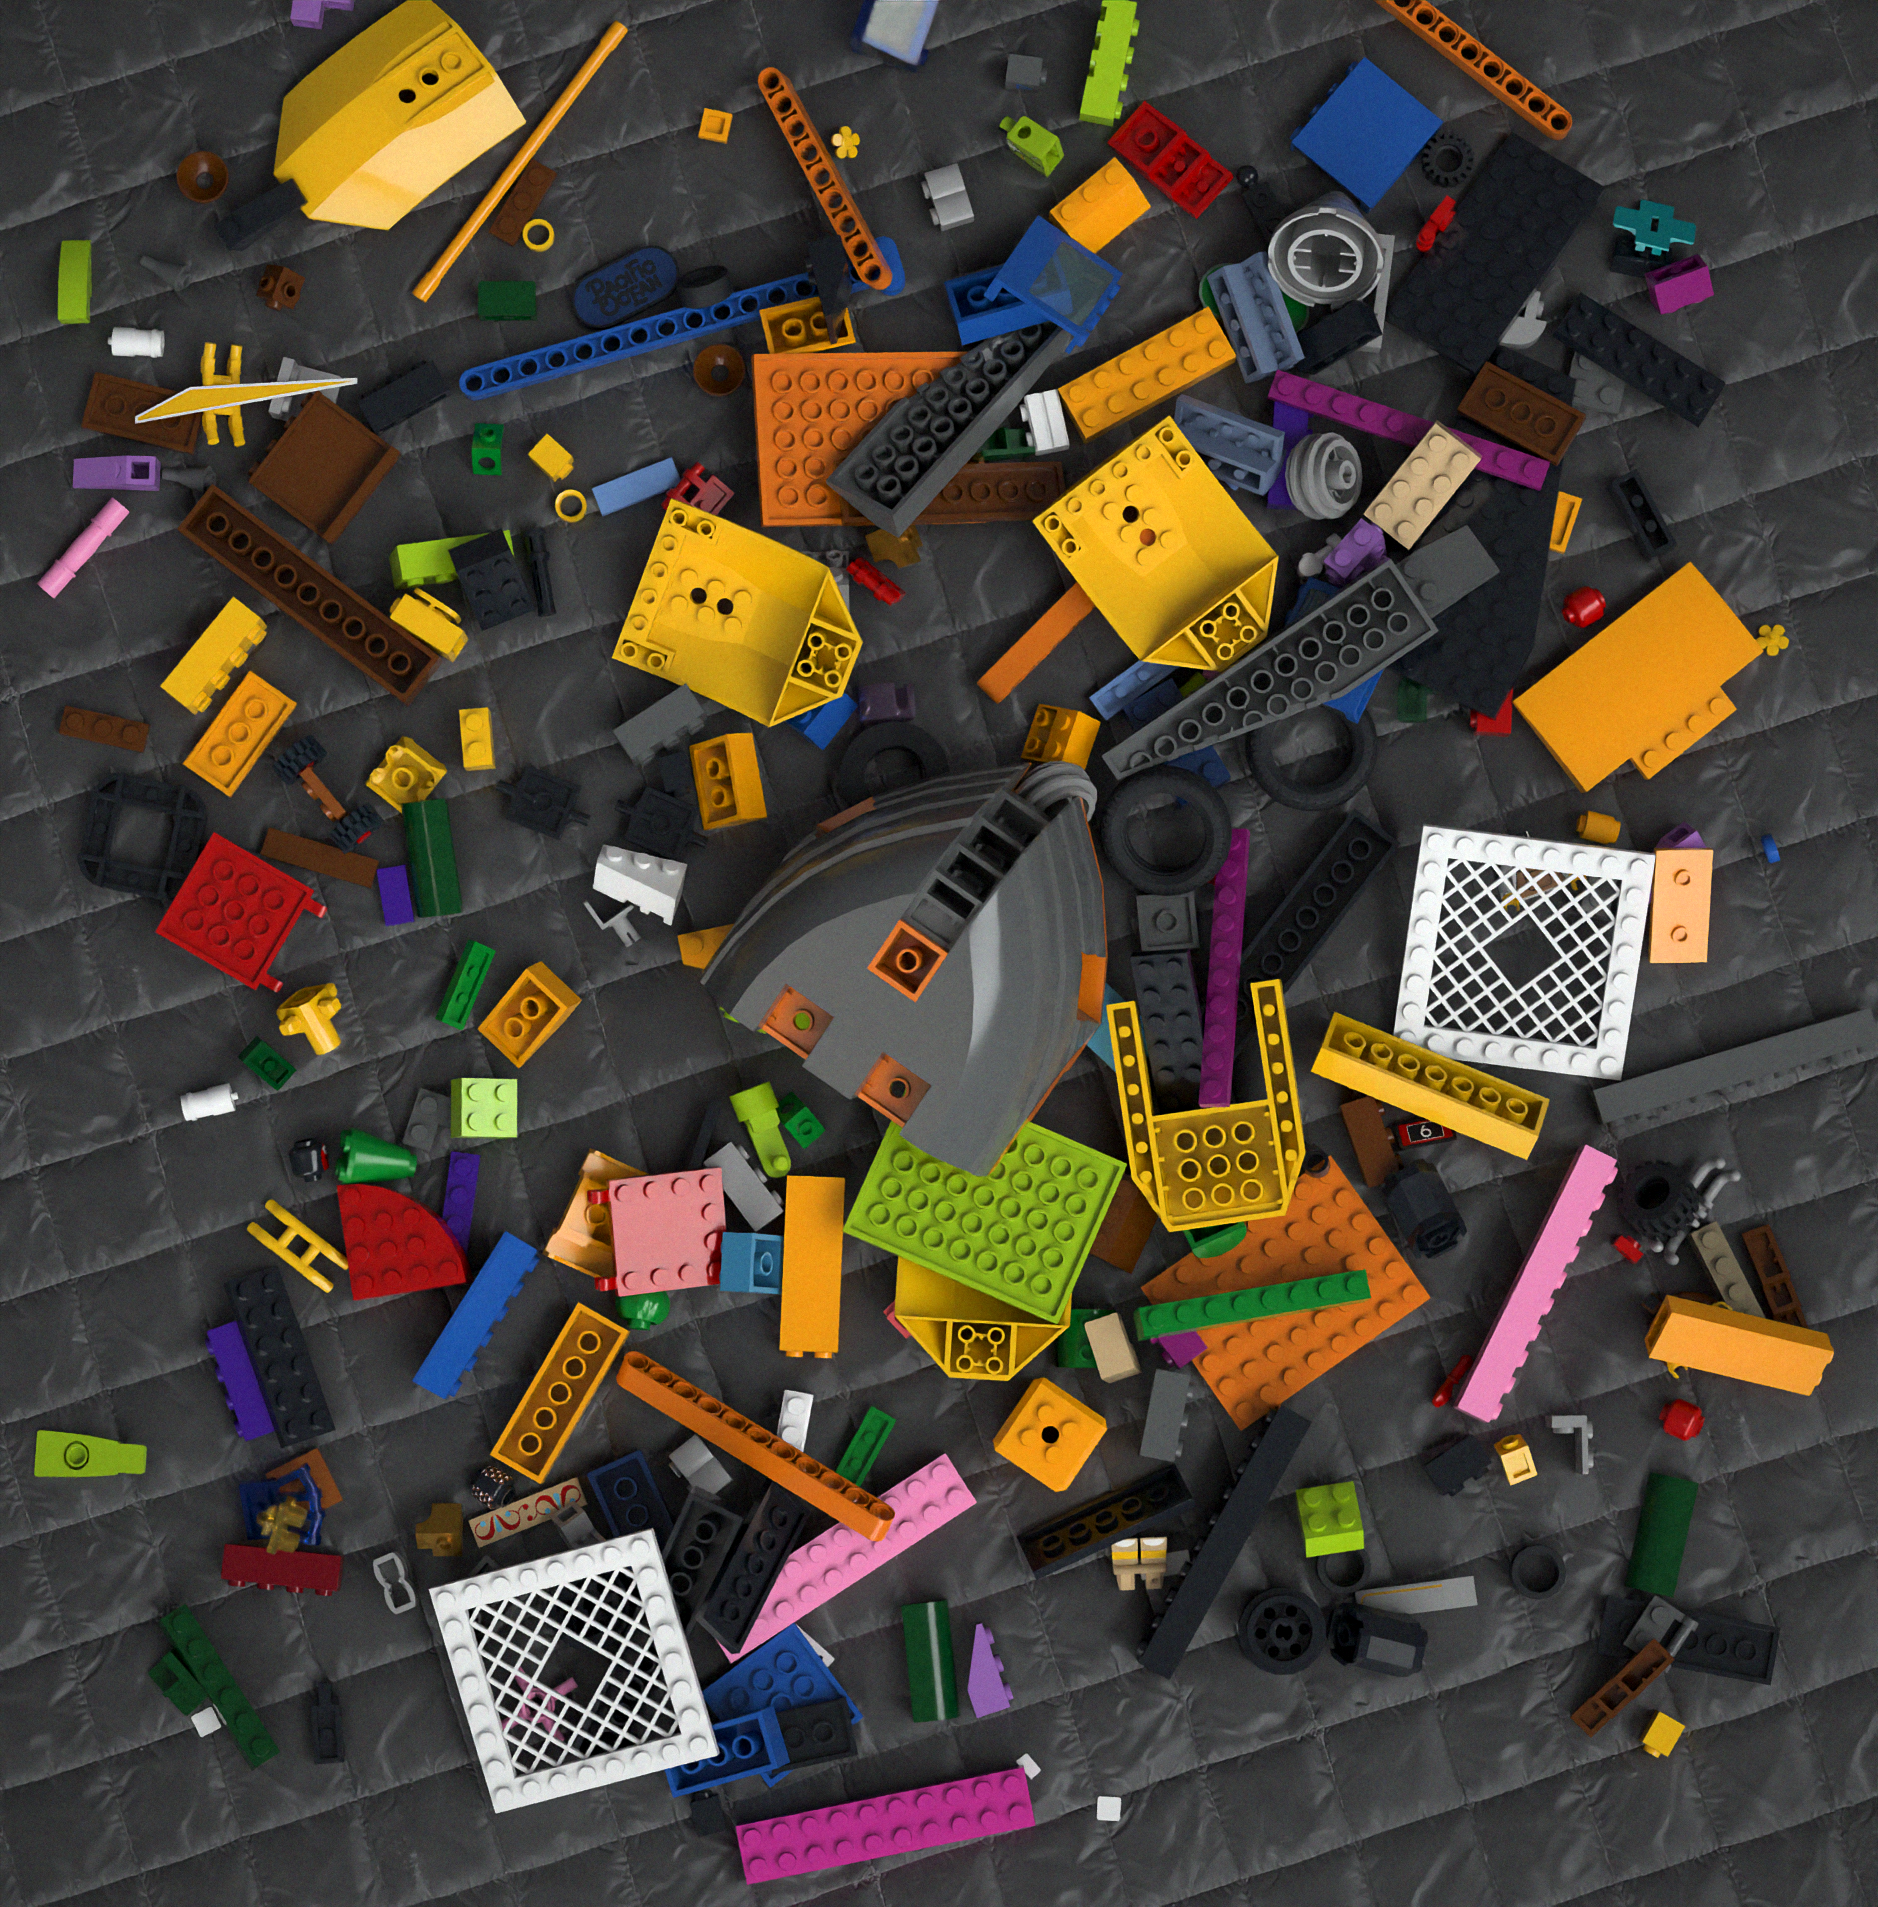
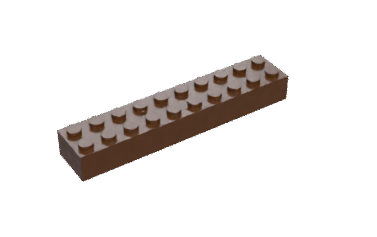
M214 484L208 488L177 528L185 538L408 707L443 663L441 658Z

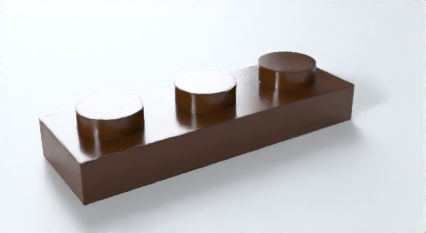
M532 159L491 226L489 234L514 248L523 234L525 225L531 221L558 176L557 173Z
M65 705L59 734L144 753L151 725Z

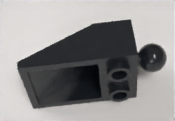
M821 229L814 233L812 242L806 243L809 254L803 256L810 286L816 285L832 345L838 341L852 284L841 236H833L830 231Z

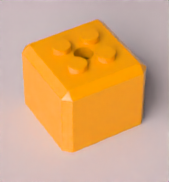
M1045 1377L1038 1378L1031 1382L993 1438V1446L996 1452L1053 1491H1064L1071 1484L1106 1432V1420ZM1047 1426H1053L1059 1432V1437L1054 1443H1046L1042 1439V1430Z

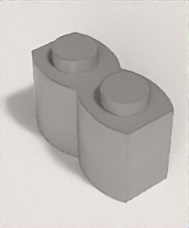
M957 163L924 173L925 181L921 182L925 199L931 198L934 208L929 209L934 225L939 224L941 231L974 222L972 207Z
M697 1434L669 1455L672 1462L668 1465L678 1478L684 1475L689 1481L690 1485L686 1487L689 1492L695 1486H698L715 1495L733 1481L732 1477Z
M395 1551L373 1561L374 1573L379 1583L385 1587V1600L390 1610L394 1614H399L418 1606V1592L414 1584L407 1578L408 1570L403 1557Z

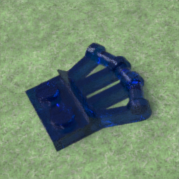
M308 1463L279 1478L271 1477L270 1479L242 1481L239 1484L248 1540L284 1537L312 1546L321 1544L322 1536L320 1531L323 1518L326 1517L325 1508H322L320 1499L323 1497V1493L309 1473L311 1468ZM297 1478L300 1479L306 1491L280 1492L281 1486ZM309 1501L310 1510L283 1511L282 1503ZM311 1520L309 1532L287 1527L285 1523Z

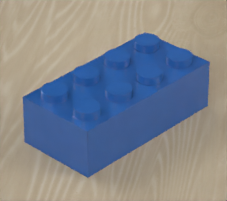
M1054 252L1030 287L1029 292L1063 316H1068L1072 314L1069 293ZM1003 265L944 281L949 306L962 345L1050 320L1004 288L1001 289L993 302L983 296Z
M769 1706L711 1723L720 1753L714 1757L664 1770L672 1796L675 1798L777 1769L789 1763L790 1759L774 1707Z

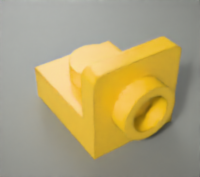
M1521 1434L1506 1436L1494 1444L1510 1485L1537 1475L1529 1447Z

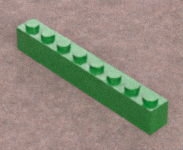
M1366 1269L1140 1307L1133 1312L1138 1341L1363 1303L1371 1298Z

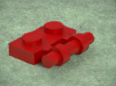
M1446 195L1419 232L1415 245L1421 252L1429 251L1435 241L1436 233L1439 230L1443 233L1453 221V217L1456 214L1453 211L1456 201Z
M696 462L691 469L687 468L682 474L683 478L676 487L668 490L665 494L666 498L660 506L667 511L671 498L717 515L735 493L713 474L704 482L699 476L705 470V467ZM691 485H694L698 491L689 501L685 500L682 496Z
M863 557L857 558L855 562L852 561L846 568V571L854 577L853 580L857 584L866 586L874 593L873 597L878 601L883 600L889 606L900 602L906 595L903 589Z

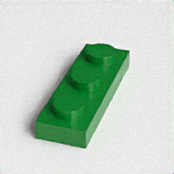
M468 939L436 1015V1020L463 1031L496 952L495 950Z
M871 1406L835 1472L860 1487L897 1420Z

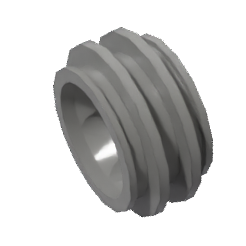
M1333 432L1306 435L1291 450L1285 472L1286 487L1292 503L1305 516L1314 520L1342 517L1357 502L1361 492L1363 476L1357 451L1350 442H1347L1342 436Z
M1051 761L1037 766L1023 776L1013 791L1052 819L1056 818L1059 812L1069 805L1073 799L1080 796L1083 800L1089 822L1097 802V789L1090 781V777L1081 766L1065 761Z

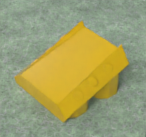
M402 736L395 745L388 749L386 757L373 770L365 784L402 813L401 803L425 800L446 774L447 769L445 764L440 763L416 744L413 739Z

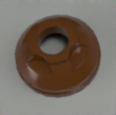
M207 151L194 152L184 158L177 170L176 176L179 189L184 196L196 203L214 202L225 193L228 187L229 172L227 166L214 153ZM204 173L213 176V184L207 189H202L197 185L198 177Z
M714 344L706 347L697 355L693 366L694 378L698 386L705 393L717 397L727 396L741 386L745 377V363L742 356L734 348L724 344ZM716 366H724L728 369L729 375L726 380L719 382L712 378V370Z

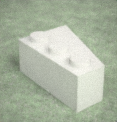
M603 845L596 864L593 889L622 903L628 900L640 906V911L647 915L651 911L663 917V922L671 926L683 891L687 864L615 846Z

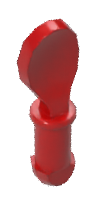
M1462 1355L1451 1373L1447 1374L1448 1378L1432 1399V1404L1435 1407H1442L1450 1400L1453 1385L1455 1383L1459 1384L1461 1377L1473 1364L1470 1355Z

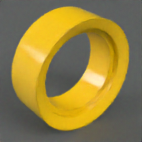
M534 219L525 225L523 240L530 250L543 252L552 246L555 234L550 223L543 219ZM536 225H542L549 231V238L542 245H534L528 240L529 230Z
M565 490L556 498L555 509L562 520L572 523L581 520L585 516L587 503L580 492ZM568 496L579 498L582 502L580 513L572 517L564 515L560 509L564 498Z

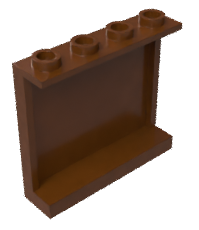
M318 390L315 394L308 393L300 404L303 408L297 417L292 415L283 426L286 432L279 440L277 438L272 440L265 450L268 455L263 462L257 461L248 472V475L251 476L248 482L333 546L402 454Z

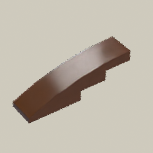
M1769 1224L1742 1233L1744 1245L1772 1320L1809 1329L1801 1311V1303L1790 1280L1791 1275Z
M1655 1638L1651 1639L1594 1691L1570 1715V1718L1592 1738L1610 1719H1613L1631 1700H1634L1675 1658Z

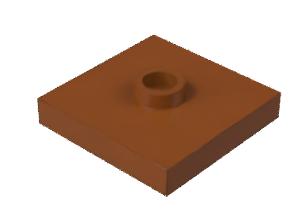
M319 1448L265 1474L290 1526L344 1500Z

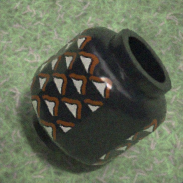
M488 1466L484 1470H478L471 1480V1484H473L472 1495L490 1509L506 1507L512 1501L516 1492L512 1477L496 1466Z

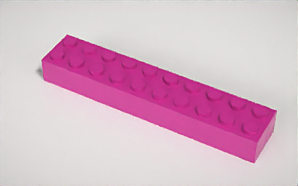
M1021 1765L738 1823L735 1827L748 1885L1036 1825L1024 1766Z

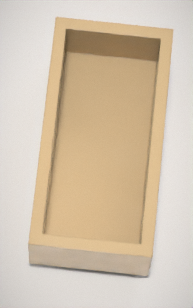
M1436 420L1364 511V515L1409 550L1478 464L1482 455Z

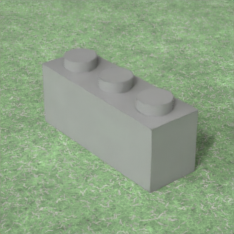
M730 1142L703 1163L706 1167H721L724 1191L757 1233L784 1213L781 1206L785 1203L775 1190L770 1193L763 1183L767 1179L760 1169L756 1167L752 1170L746 1160L750 1156L741 1144L735 1147Z

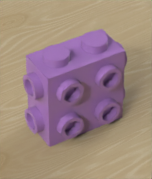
M1361 518L1323 562L1326 569L1325 574L1329 578L1328 583L1330 585L1342 588L1387 557L1386 540L1382 535L1384 532L1378 525L1372 521L1368 524Z

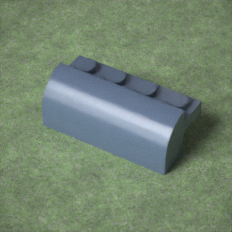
M1266 251L1258 252L1241 263L1223 266L1207 276L1245 384L1273 377L1277 370L1288 371L1296 367V363L1305 358L1278 283L1272 278L1269 271V258Z
M1184 394L1178 397L1174 422L1215 478L1264 496L1276 481L1285 460L1287 451L1283 449L1285 432Z

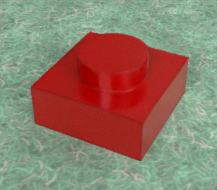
M1622 1235L1618 1236L1611 1244L1613 1248L1632 1264L1637 1263L1644 1255L1639 1251L1641 1245L1629 1235L1626 1238Z

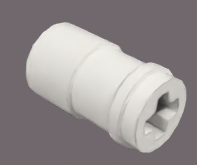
M114 327L112 337H108V345H112L113 356L135 357V355L157 358V356L162 357L164 353V332L158 331V329L138 330L136 328Z
M229 1083L209 1087L207 1090L195 1093H186V1095L180 1097L186 1121H195L198 1118L210 1115L216 1116L236 1110L234 1100L238 1099L237 1092L232 1093Z

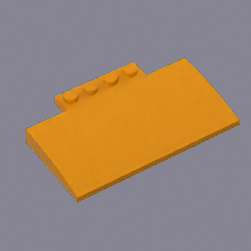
M1690 561L1514 699L1512 703L1581 793L1588 792L1628 759L1631 760L1644 779L1649 780L1737 710L1720 686L1764 651L1730 607Z

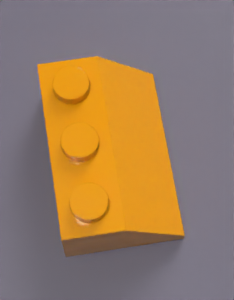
M1114 157L1050 210L1049 220L1056 228L1096 254L1148 211L1151 206L1134 178Z
M819 296L759 310L769 354L813 353L856 343L848 308H846L838 341L836 344L831 345Z
M752 733L725 734L689 746L704 831L746 824L767 818Z

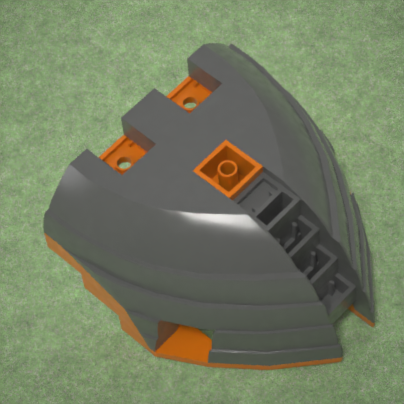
M1031 762L941 773L874 795L816 825L797 847L787 853L781 864L772 872L748 902L699 976V982L706 987L717 1003L734 1019L753 1032L762 1029L805 1059L802 1067L849 1100L858 1096L903 1129L899 1135L923 1152L957 1168L968 1171L975 1176L984 1177L994 1172L1025 1124L1032 1121L1059 1079L1065 1072L1070 1070L1102 1023L1108 961L1104 887L1083 800L1080 796L1073 799L1069 805L1059 812L1056 818L1052 819L1013 792L1031 766ZM799 1013L808 1015L810 1025L807 1029H801L797 1026L796 1016ZM894 1081H901L905 1084L906 1093L903 1097H898L892 1092Z

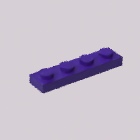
M451 1151L442 1219L446 1221L453 1231L452 1233L458 1239L468 1258L481 1155Z

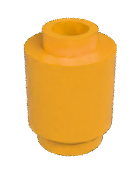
M1587 810L1585 815H1579L1576 831L1580 832V838L1605 845L1608 843L1615 844L1621 822L1616 821L1612 816Z

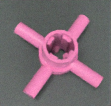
M515 1675L514 1678L524 1693L529 1682ZM571 1677L553 1688V1690L566 1695L577 1688L578 1685L574 1678ZM532 1687L527 1698L533 1701L532 1698L537 1696L544 1701L548 1693L538 1687ZM551 1696L545 1708L554 1713L555 1701L558 1699ZM524 1703L518 1716L532 1722L538 1710L532 1711L530 1706ZM542 1713L537 1723L542 1722L547 1732L550 1733L555 1721ZM509 1717L501 1721L503 1729H505L509 1722ZM514 1720L510 1729H512L519 1723ZM558 1727L553 1736L561 1741L566 1740Z

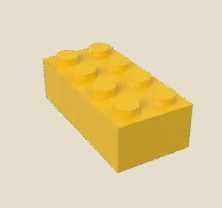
M233 596L160 687L194 715L198 711L204 712L212 702L210 697L215 690L223 689L230 680L228 674L235 666L239 668L248 658L246 652L253 644L257 646L267 634L265 631L267 625L259 616Z

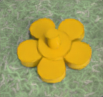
M848 126L840 127L839 134H833L831 137L832 145L838 146L835 149L836 157L839 159H843L846 156L854 158L858 153L855 145L860 143L859 135L857 133L851 134V129Z
M1763 625L1759 629L1761 637L1757 638L1756 642L1762 649L1767 647L1766 652L1769 656H1776L1779 648L1786 649L1788 647L1789 639L1783 636L1785 632L1783 626L1775 625L1771 632V628L1768 625Z

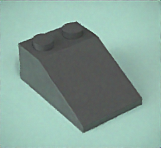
M1468 525L1420 548L1395 565L1431 619L1500 572Z

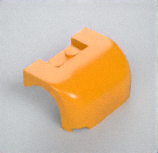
M590 1148L578 1173L580 1179L557 1229L553 1228L542 1254L592 1277L614 1275L608 1202L600 1204L588 1203L587 1190L607 1188V1179L649 1174Z

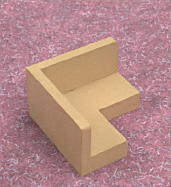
M1116 1312L1084 1324L1102 1380L1112 1383L1142 1373L1134 1346L1129 1343L1120 1314Z

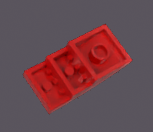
M1146 101L1135 110L1107 142L1129 165L1195 219L1205 211L1234 178L1229 170L1211 158L1207 150L1189 138L1186 131Z

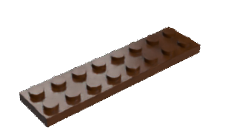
M1062 461L965 464L911 524L1033 520L1065 492ZM839 495L842 526L875 525Z

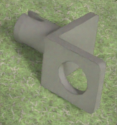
M587 900L583 901V904L600 928L603 930L608 926L609 928L613 927L625 944V947L633 944L627 936V932H629L635 942L641 938V935L638 934L626 917L628 912L634 908L631 903L602 923Z

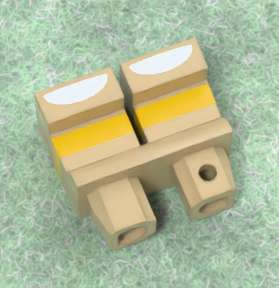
M1167 1537L1139 1538L1140 1564H1138L1137 1538H1126L1111 1545L1113 1574L1117 1577L1119 1590H1135L1134 1574L1146 1573V1589H1162L1163 1573H1167Z

